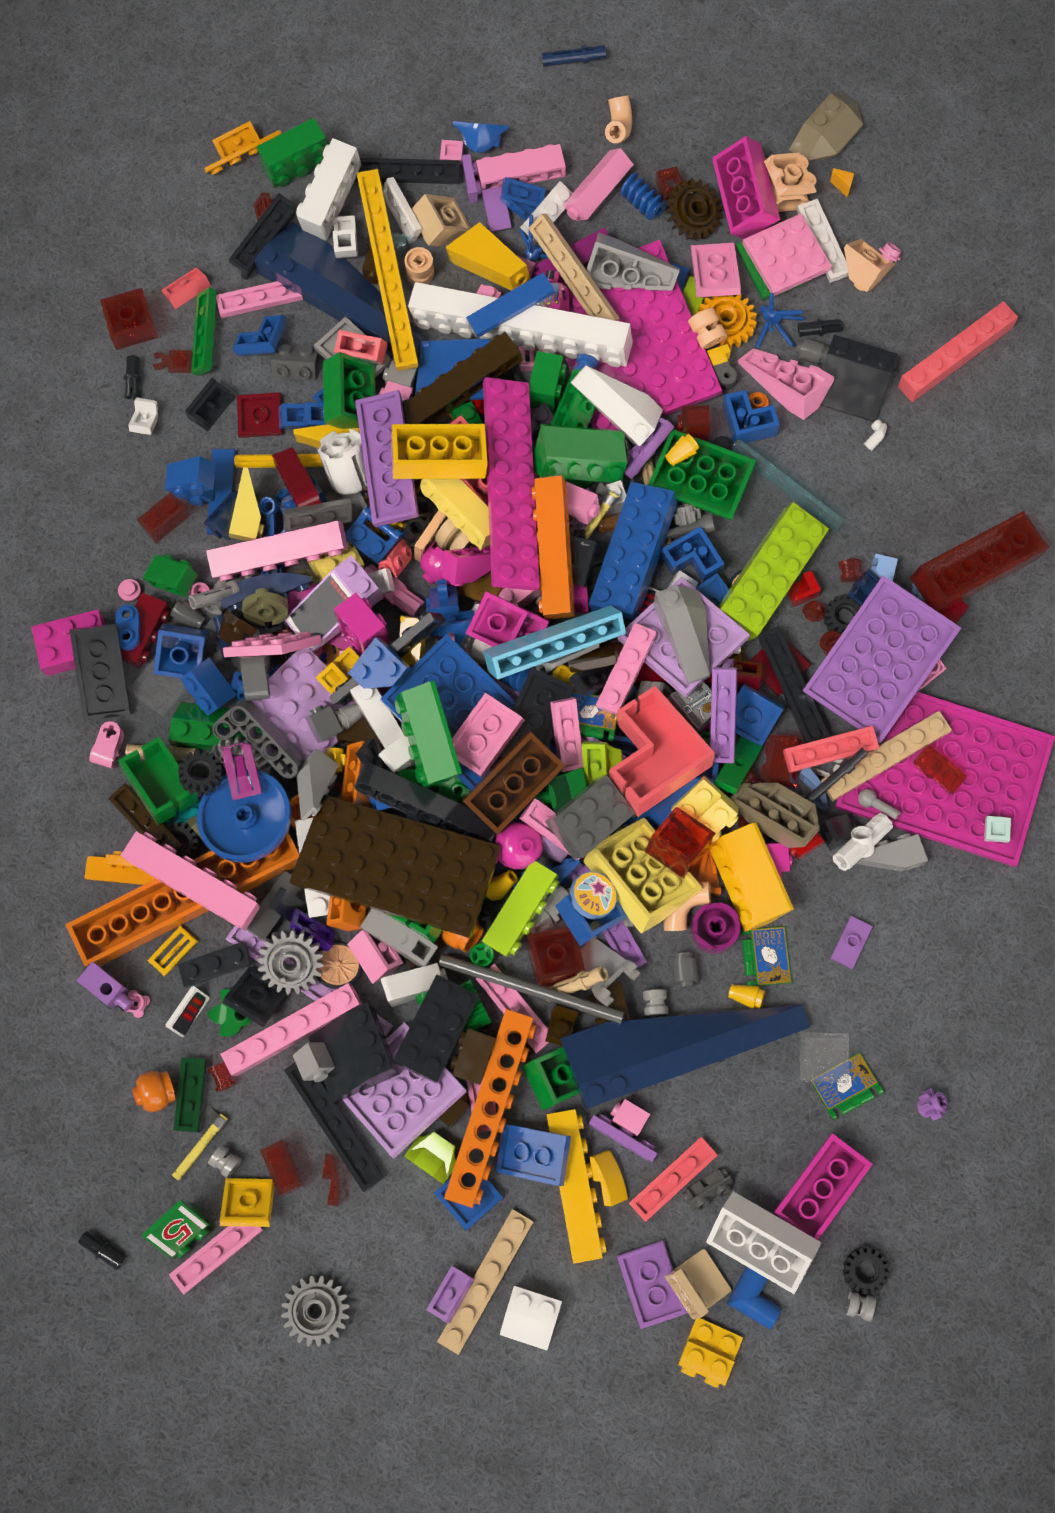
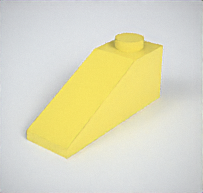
M243 467L229 537L251 541L256 540L257 537H262L264 524H260L261 516L249 470Z

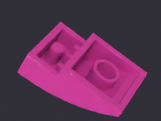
M486 591L465 634L494 647L545 629L549 620Z

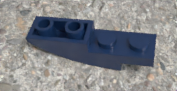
M295 573L259 575L237 582L241 591L220 601L224 609L230 608L231 611L242 608V601L247 596L254 594L257 589L265 588L271 593L288 598L290 597L289 592L296 589L298 592L311 588L310 583L315 581L311 576Z

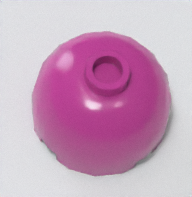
M433 542L426 548L420 560L421 568L425 572L422 577L431 585L437 584L438 579H445L442 577L444 551L438 546L436 547ZM446 580L447 586L452 585L450 581Z
M511 822L498 835L496 834L495 844L502 847L498 860L504 866L512 869H525L540 858L543 851V840L540 833L524 822Z

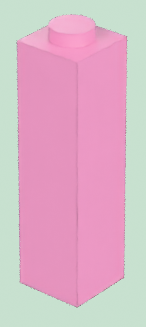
M621 148L609 150L563 204L571 219L576 221L587 220L634 165Z
M533 469V473H534V486H535V479H536V478H542V477H540V476L535 472V470ZM566 482L568 514L571 515L572 519L576 518L577 521L588 525L599 514L598 495Z

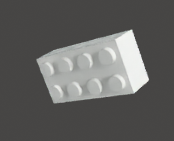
M332 138L330 145H326L323 152L324 158L321 164H318L315 168V178L312 184H308L304 202L298 205L296 211L302 230L323 240H327L334 227L333 217L339 216L361 167L357 148Z
M734 1191L722 1207L706 1243L793 1294L798 1289L821 1245L820 1241Z

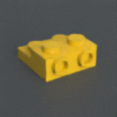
M701 1318L695 1319L678 1361V1365L682 1366L681 1372L694 1378L696 1373L706 1377L705 1383L716 1388L719 1387V1384L725 1386L743 1337Z

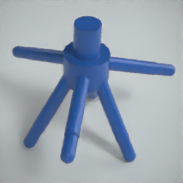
M533 215L529 216V227L533 224ZM520 229V234L527 247L524 252L526 254L525 259L532 262L533 260L537 261L538 258L547 259L548 256L542 253L543 249L541 246L533 244V235L530 230L528 231L527 238L525 232Z
M770 293L769 307L762 305L760 308V312L763 314L766 322L757 341L756 348L760 347L768 327L770 332L774 331L773 325L776 326L787 343L792 347L794 343L779 322L781 319L804 321L805 317L796 316V314H803V310H777L774 308V294Z

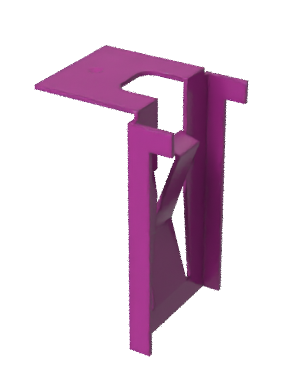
M238 743L219 748L224 750L222 755L233 800L262 794L252 744ZM239 745L242 747L243 756L240 755L234 758L236 759L240 793H238L235 766L231 752L232 747ZM244 760H245V764H246V767H247V770H248V773H249V776H250V779H251V782H252V785H253L254 790H252V787H251V785H250L249 779H248V777H247L246 770H245V766H244Z

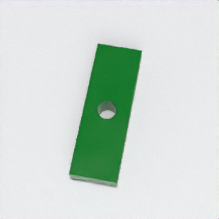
M741 737L735 747L734 763H725L715 779L714 785L735 795L763 746Z

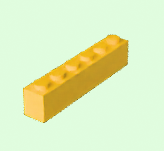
M575 1109L547 1114L549 1132L571 1136L564 1186L559 1187L573 1264L603 1258L602 1253L606 1252L604 1237L599 1238L597 1230L602 1225L599 1212L594 1213L593 1203H597L595 1188H590L588 1178H593L590 1163L585 1164L584 1154L588 1153L586 1138L581 1139L579 1130L584 1129L581 1114L576 1115Z

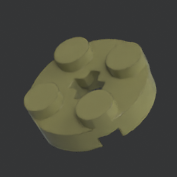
M265 588L257 589L254 594L247 596L242 601L243 617L246 621L260 626H265V622L271 621L272 625L279 624L288 616V599L271 593Z

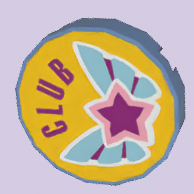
M588 871L579 875L572 882L570 888L572 904L581 915L588 919L603 918L615 908L617 892L607 876L599 872Z

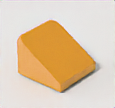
M833 168L830 182L848 197L854 173Z

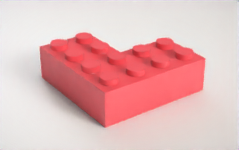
M656 686L638 696V702L634 699L618 710L616 724L639 750L609 770V779L622 796H625V800L635 811L637 817L712 767L715 752Z

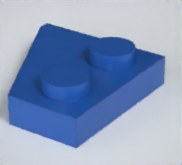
M505 177L502 182L500 201L526 221L544 200L546 188Z

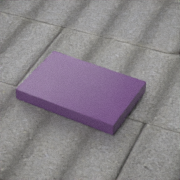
M664 1240L617 1256L640 1329L688 1313L664 1277L673 1270Z

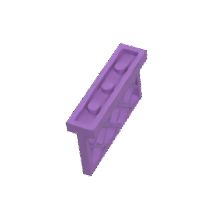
M726 659L722 668L713 667L710 748L715 752L713 762L734 763L737 668H733L734 659Z

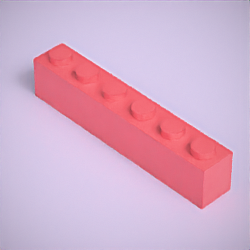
M1003 301L902 375L898 387L911 402H914L1014 327L1018 316Z

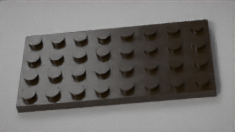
M323 795L320 801L322 807L313 817L289 881L291 885L467 938L472 937L502 847L500 845Z

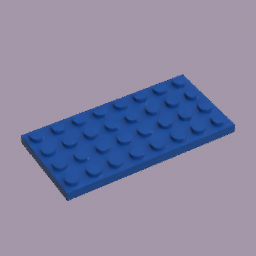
M448 634L410 669L398 686L392 687L380 698V701L403 723L401 714H398L395 708L396 696L408 689L435 681L451 738L454 737L485 693L511 710L515 704V701ZM552 739L548 748L557 756L556 744ZM498 757V758L496 759V761L493 763V765H492L491 768L488 770V772H489V771L494 767V765L501 759L500 757ZM459 762L462 773L456 777L471 790L482 777ZM567 771V772H563V773H562V772H559L554 778H556V777H558V776H561V775H563V774H566V773H568V772H571V771ZM528 804L519 812V814L511 822H524L519 818L523 814Z

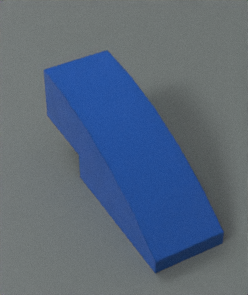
M282 403L279 406V429H300L328 425L324 423V403Z

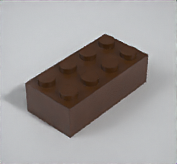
M529 730L463 797V802L498 835L562 770L565 764Z

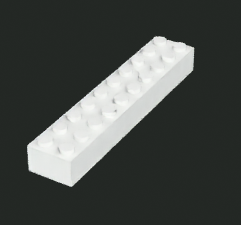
M415 282L408 307L415 324L421 329L428 330L433 328L445 334L452 332L465 338H471V336H477L466 317L498 298ZM536 305L479 337L480 339H490L495 335L506 332L516 345L522 346L527 350L539 349L546 353L564 354L571 359H576L580 354H588L595 357L598 362L608 363L612 367L627 366L633 343L630 323Z

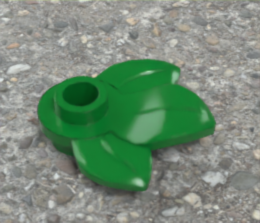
M230 989L220 991L222 1003ZM219 1004L207 1012L208 1017L213 1022L221 1025L219 1035L222 1037H232L240 1031L242 1026L252 1023V1020L247 1017L241 1019L237 1011L225 1004Z

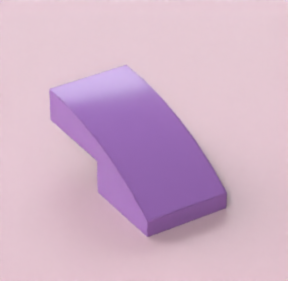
M502 186L481 190L490 232L511 229L508 208L500 201Z

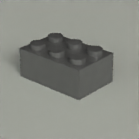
M604 775L592 781L549 817L545 823L571 857L578 859L587 855L635 814V811L609 777Z

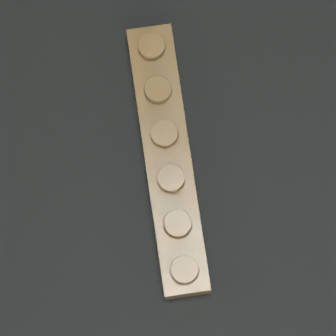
M547 213L541 214L528 229L589 316L618 321L620 318Z
M940 711L934 713L879 746V749L868 752V755L855 766L856 769L849 775L845 774L826 791L832 802L949 734L952 729ZM827 776V777H825L824 779H822V780H821V783H822L825 779H827L829 776Z
M512 1209L473 1278L474 1281L451 1322L447 1323L439 1337L438 1343L459 1355L531 1228L533 1221Z

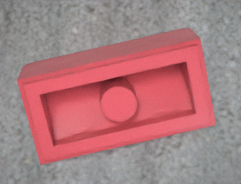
M196 267L161 291L172 306L177 309L211 285L206 275Z

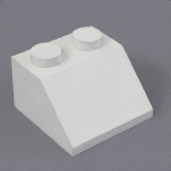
M514 1286L500 1335L547 1350L562 1301Z

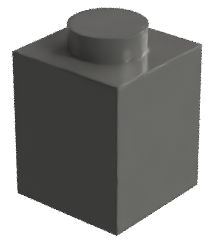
M320 705L310 710L311 715L305 718L317 743L343 731L331 706L324 709Z

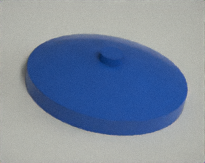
M245 769L252 790H254L248 770ZM258 771L262 794L233 800L227 774L222 776L221 784L219 787L216 786L215 792L210 790L207 796L204 793L197 811V826L202 840L217 856L238 863L255 861L273 852L286 837L292 819L291 802L281 784L267 773ZM237 779L238 793H240V791H239V785H238V779Z

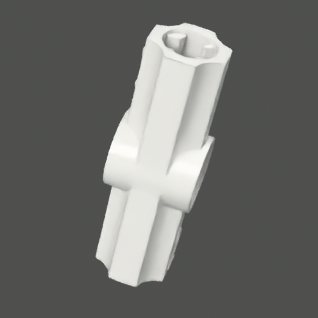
M879 813L865 826H858L851 831V839L833 855V862L837 864L839 869L846 871L861 858L873 855L875 852L874 845L893 828V824L887 815Z

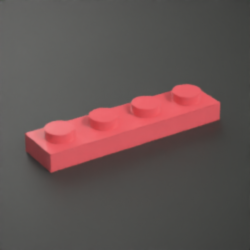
M870 726L783 750L789 773L851 757L860 748H863L866 752L877 750L879 745L874 728Z
M700 1137L629 1202V1205L646 1222L718 1155Z

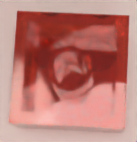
M143 288L100 300L110 338L116 350L158 338Z
M676 806L651 836L645 853L684 879L707 851L716 833Z
M568 927L527 935L526 947L535 984L544 987L554 985L577 976L581 971H586L580 946Z

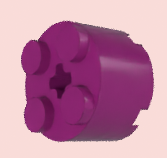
M709 903L702 906L695 914L691 924V936L694 943L702 951L710 954L726 952L735 944L740 934V921L736 911L724 903ZM718 924L720 926L719 931L712 932V926Z

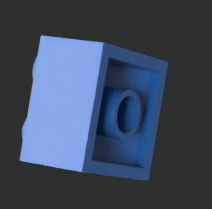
M163 623L158 631L153 674L181 678L202 663L205 656L208 631Z

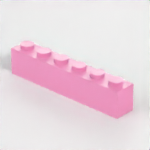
M334 521L207 550L212 578H220L222 582L234 579L233 575L242 574V577L254 575L255 570L263 569L264 572L276 570V565L285 564V567L295 566L299 564L298 560L307 559V562L317 561L321 559L320 555L329 554V557L339 556L343 554L342 550L348 549L343 522Z
M137 831L120 855L124 860L243 931H246L260 909L258 903L255 902L257 900L255 896L246 891L241 894L235 890L237 886L226 879L223 882L215 878L217 874L206 867L202 871L195 866L197 862L187 856H184L183 859L175 855L177 851L167 844H164L163 847L155 843L157 839L149 833L145 832L142 835Z
M347 983L221 1053V1056L231 1076H238L311 1036L345 1012L363 1004L353 985Z

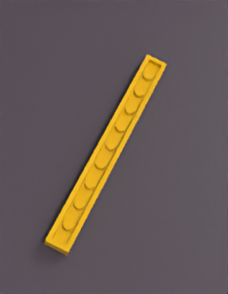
M378 169L357 173L396 371L417 368L418 361Z

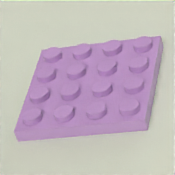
M682 577L671 586L695 589ZM698 591L706 609L711 675L713 667L722 665L726 659L749 639L750 634ZM653 602L625 628L626 634L618 636V640L625 645L635 623L656 631L657 635L644 662L681 695L687 698L706 679L690 684L687 683Z
M309 648L297 650L269 678L270 699L252 700L301 753L304 760L316 748L326 753L327 748H332L338 742L336 734L317 743L305 719L311 715L310 710L322 705L324 709L331 706L333 712H335L337 708L356 703L353 699L347 705L333 704L330 699L331 694L315 678L327 666ZM239 709L246 716L245 711ZM255 726L262 733V730Z
M405 1022L386 1039L393 1059L409 1030ZM396 1064L399 1075L343 1099V1101L394 1159L467 1092L445 1067L435 1084Z

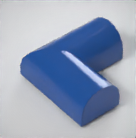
M265 316L258 332L239 333L232 348L235 354L245 356L275 353L287 324L285 316Z
M746 1266L726 1304L771 1330L780 1315L782 1307L760 1295L768 1279Z

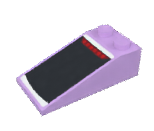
M351 555L335 567L294 608L285 621L295 634L311 631V635L321 636V644L308 647L314 653L341 632L334 612L335 607L354 593H357L361 599L365 597L372 606L383 599L384 596Z

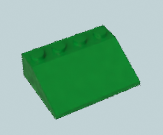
M672 429L648 486L674 491L678 501L732 521L754 471L756 460L693 437L699 445L696 454L672 466L665 458V455L681 436L685 437L687 435Z

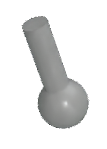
M864 789L859 793L858 801L861 806L866 808L874 807L895 820L900 815V811L877 799V795L873 790Z

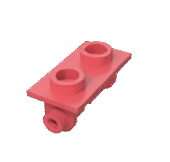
M404 539L392 549L385 560L378 564L379 570L388 568L391 570V573L393 572L395 578L399 576L412 557L411 549Z

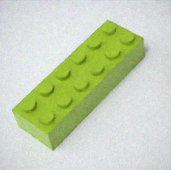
M794 502L783 509L718 605L721 611L750 634L748 641L760 634L829 530V528Z

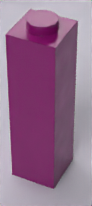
M605 227L570 246L583 266L589 263L598 233L609 236ZM547 258L536 265L534 276L536 277L541 273H544L546 276V271H557L550 259Z

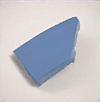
M810 768L803 769L798 776L812 790L821 784L819 778ZM825 793L814 802L823 813L828 809Z

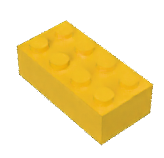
M392 424L391 453L393 479L485 478L487 470L485 424Z

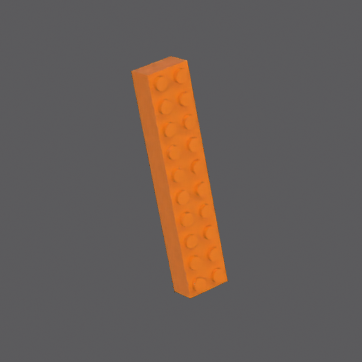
M288 831L282 843L273 852L255 861L245 863L232 862L217 856L212 851L194 859V861L197 862L195 865L202 871L205 867L217 874L216 879L221 882L225 879L237 886L235 890L243 894L245 891L248 892L281 875L284 871L287 872L295 868L300 853ZM154 879L65 925L84 966L87 968L93 962L100 967L210 910L158 879Z

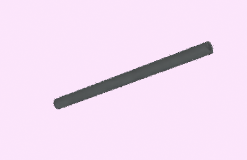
M444 954L440 958L439 966L619 1024L623 1021L625 1012Z

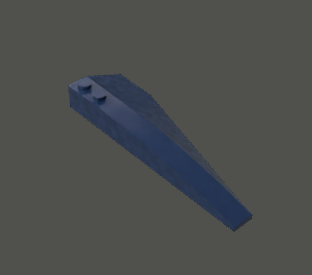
M292 223L269 241L255 258L257 274L271 282L278 281L283 287L293 293H299L305 302L338 321L346 317L365 335L381 338L388 343L387 349L392 351L381 293L345 258H336L334 248L329 243L303 231L300 226ZM409 321L419 367L421 341L429 340Z
M803 1005L626 1020L622 1021L621 1024L605 1022L560 1038L583 1106L585 1109L811 1027Z

